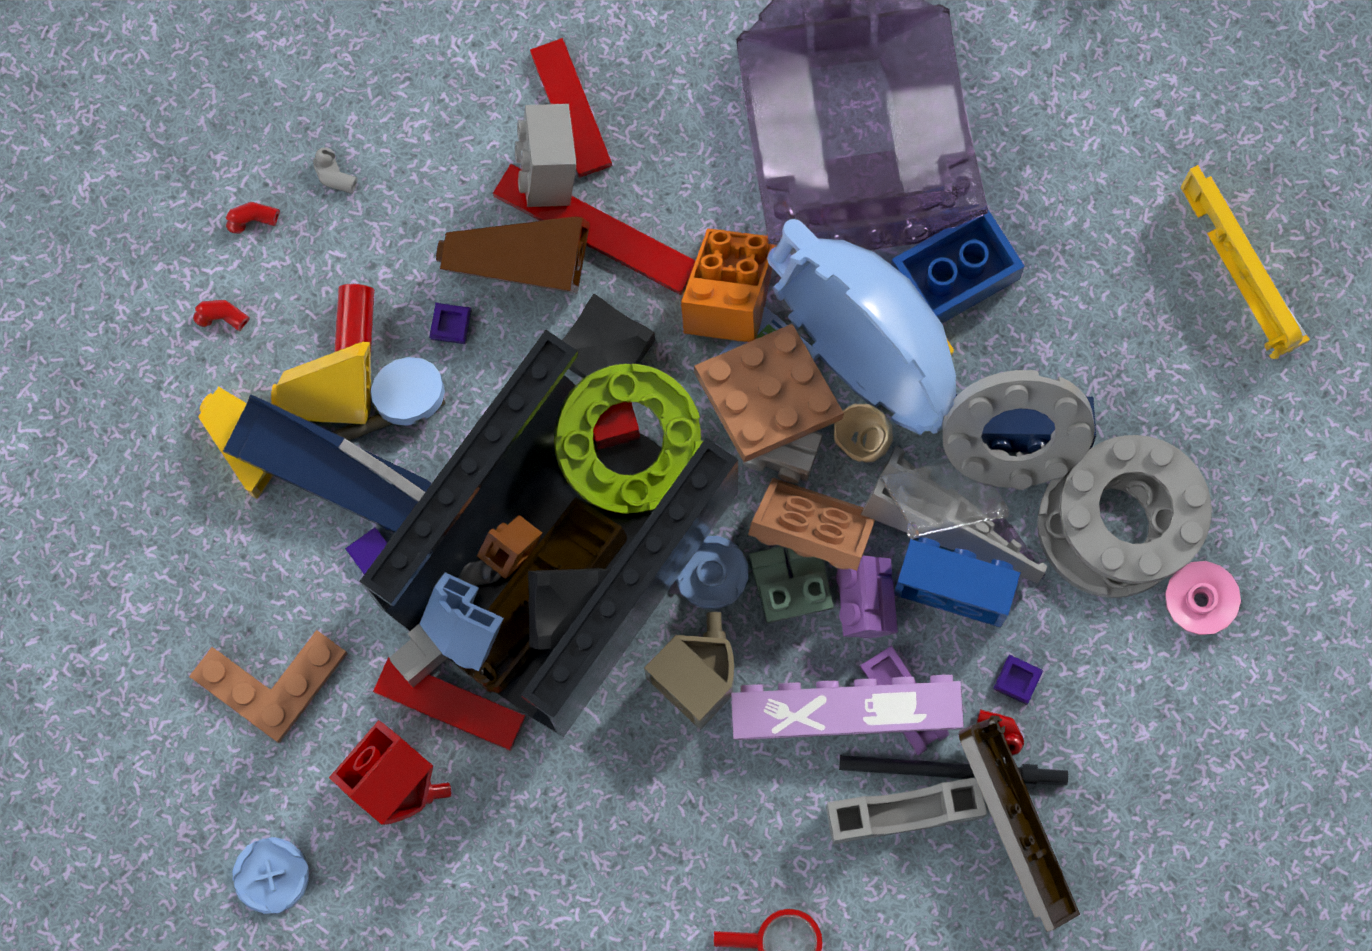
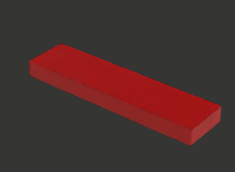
M563 38L530 49L531 57L549 103L569 104L578 177L581 178L611 167L612 161Z
M389 657L373 690L377 695L509 751L512 750L526 718L521 713L429 674L412 687L392 664Z

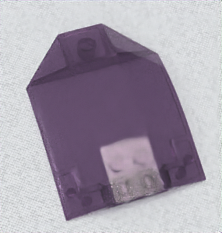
M772 0L758 15L759 20L748 31H743L736 38L750 139L769 244L778 245L783 236V226L790 219L801 221L818 239L844 240L867 250H877L921 243L942 230L954 228L988 213L963 98L949 8L941 4L934 6L925 0Z

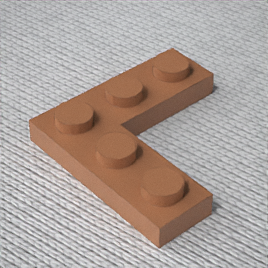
M316 630L271 690L213 647L210 648L189 677L269 737L280 743L347 655V652Z

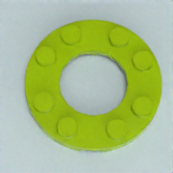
M641 364L608 366L582 379L565 398L559 410L554 429L556 458L563 476L570 486L591 504L619 513H637L653 510L702 444L700 416L688 392L668 374ZM621 402H637L650 409L659 420L663 432L662 449L657 460L645 471L634 475H620L607 469L597 458L593 447V429L599 416L610 406Z

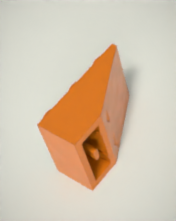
M707 228L681 301L684 334L750 342L756 339L762 321L772 267L769 265L767 257L771 249L777 246V237Z

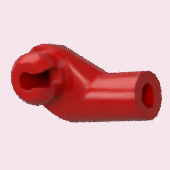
M248 202L229 210L225 217L228 220L226 228L229 232L240 234L246 229V223L253 220L275 226L280 210L256 202Z
M227 300L202 301L195 307L196 312L193 315L194 322L201 327L211 325L213 320L223 319L237 331H241L250 320L249 316Z
M980 709L976 723L987 720L990 716H999L1002 721L998 722L1000 727L1005 726L1003 734L1012 755L1020 753L1024 746V738L1015 720L1009 716Z

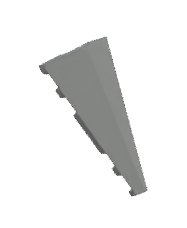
M898 446L894 448L866 501L861 515L917 537L935 540L940 543V546L953 551L956 548L971 551L977 555L976 559L988 563H991L992 559L1008 562L1013 565V570L1021 572L1020 577L1039 583L1047 569L1043 562L1038 565L1020 553L1022 545L1014 539L1010 543L993 531L995 524L952 489L946 491L937 486L929 479L931 475L929 470L924 466L919 470L903 458L905 454L903 449Z

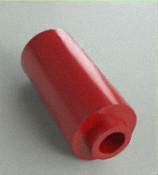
M344 284L338 287L334 352L361 342H370L371 360L374 288L362 284Z

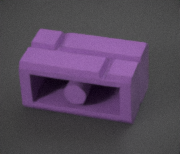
M862 556L857 571L850 568H837L836 581L839 586L841 606L839 617L842 622L843 637L879 638L897 633L891 558Z

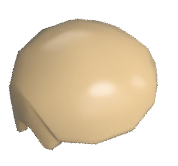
M852 404L844 409L843 419L834 423L835 443L851 459L858 462H875L884 456L893 441L892 424L887 416L870 404ZM858 432L857 442L855 444L851 439L854 433ZM865 434H867L866 442H865V446H864V444H863V437L865 436Z

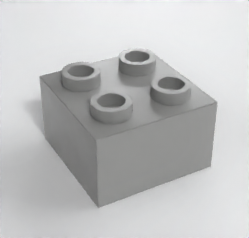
M569 104L525 105L524 120H518L517 122L518 141H515L516 163H521L522 169L518 173L519 192L526 193L527 207L570 206L576 171V156Z

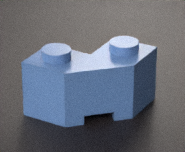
M444 573L433 589L420 626L444 656L453 659L457 665L463 668H472L479 671L490 653L504 618L472 604L479 589L478 587Z

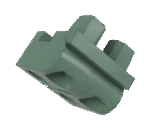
M783 547L749 554L752 573L767 624L834 608L823 559L814 556L803 557L796 554L792 549L786 548L792 578L789 579Z

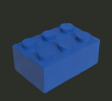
M987 206L894 257L891 262L894 268L910 279L941 323L950 320L1020 280L1025 267Z
M919 537L918 541L910 539L894 590V596L1001 628L1009 615L1021 572L1013 570V565L1008 562L992 559L991 563L976 559L977 555L971 551L956 548L954 552L940 548V543L935 540Z

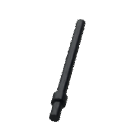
M840 755L839 770L961 779L975 777L970 764L846 755ZM1022 764L1021 767H1018L1026 787H1037V784L1068 785V770L1040 769L1037 764Z

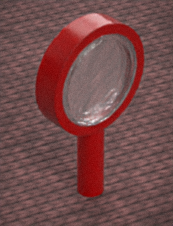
M783 909L767 917L758 933L714 931L713 947L758 949V951H821L823 942L820 928L811 916L800 910Z

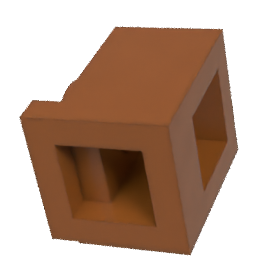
M519 515L508 525L503 522L496 530L491 529L477 557L506 579L530 556L542 532Z

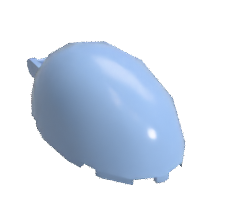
M796 219L787 221L782 229L783 236L777 247L771 249L767 260L769 265L781 277L780 281L773 287L776 298L780 301L784 299L792 310L788 318L796 330L802 326L815 341L812 347L819 352L821 360L868 404L876 408L881 404L894 415L891 417V421L919 435L925 431H931L933 434L938 433L942 429L944 415L947 416L954 405L953 399L956 397L955 369L944 327L910 279L875 252L844 240L818 239L801 221ZM792 248L797 251L793 255L790 254Z

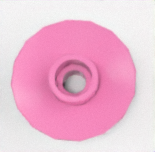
M1208 561L1191 562L1177 571L1169 580L1165 592L1166 607L1173 621L1185 631L1198 635L1215 634L1227 628L1236 618L1241 604L1239 586L1232 574L1222 566ZM1196 594L1206 596V606L1200 607L1194 602Z

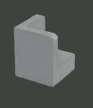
M419 624L407 633L411 639L390 657L392 664L412 687L417 685L447 659Z

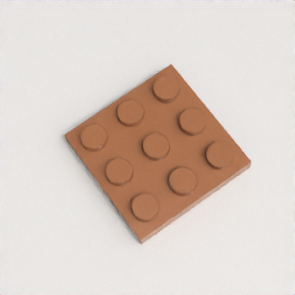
M793 324L694 366L695 376L744 463L843 419L844 412Z
M772 478L751 522L748 535L756 537L761 543L766 545H780L792 549L800 556H814L829 561L836 568H850L857 571L875 520L861 515L864 507Z

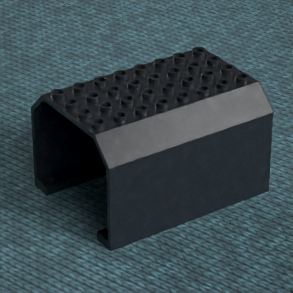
M545 330L359 582L384 612L408 631H411L418 624L420 625L433 589L442 575L447 573L458 578L467 564L481 561L477 554L488 532L491 529L496 530L503 522L508 525L520 515L542 532L537 543L538 545L573 499L577 497L621 526L627 535L626 543L606 567L610 572L554 649H535L507 687L497 693L535 721L564 737L738 494V459L705 438L653 510L637 513H619L597 507L582 498L563 476L554 448V429L559 410L569 392L576 386L564 374L579 354L576 349L548 330ZM641 433L640 439L600 450L597 449L595 439H593V447L597 458L607 469L620 475H634L645 471L657 460L662 447ZM520 567L506 579L501 576L496 582L476 586L479 589L472 604L487 610ZM529 634L509 653L511 657L529 641Z

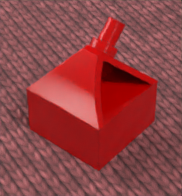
M380 720L376 722L329 776V779L381 825L407 819L422 811L426 804H432L433 799L451 797L450 783L431 784L433 765Z

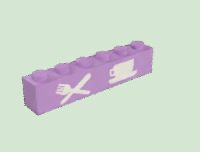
M953 675L930 676V683H915V677L892 678V685H877V679L854 680V687H839V681L816 682V689H801V683L778 684V691H763V685L740 686L741 692L731 693L733 739L735 740L964 729L961 681H953Z

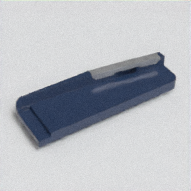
M254 395L249 396L248 402L223 450L224 453L394 533L432 484L427 479L361 449L347 439Z

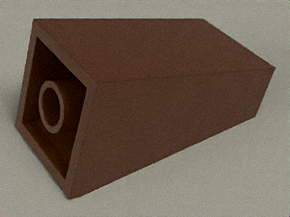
M567 217L446 232L445 240H439L436 261L441 262L440 269L451 273L578 294L590 222L581 217Z

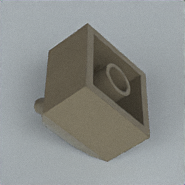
M721 612L706 613L707 632H703V637L675 635L644 667L646 679L700 730L732 698L734 658L731 644L726 639V632L722 631Z

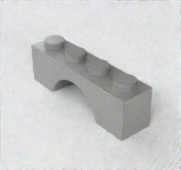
M975 777L940 783L931 787L903 793L862 796L827 802L826 805L832 845L981 820L987 815L984 798Z

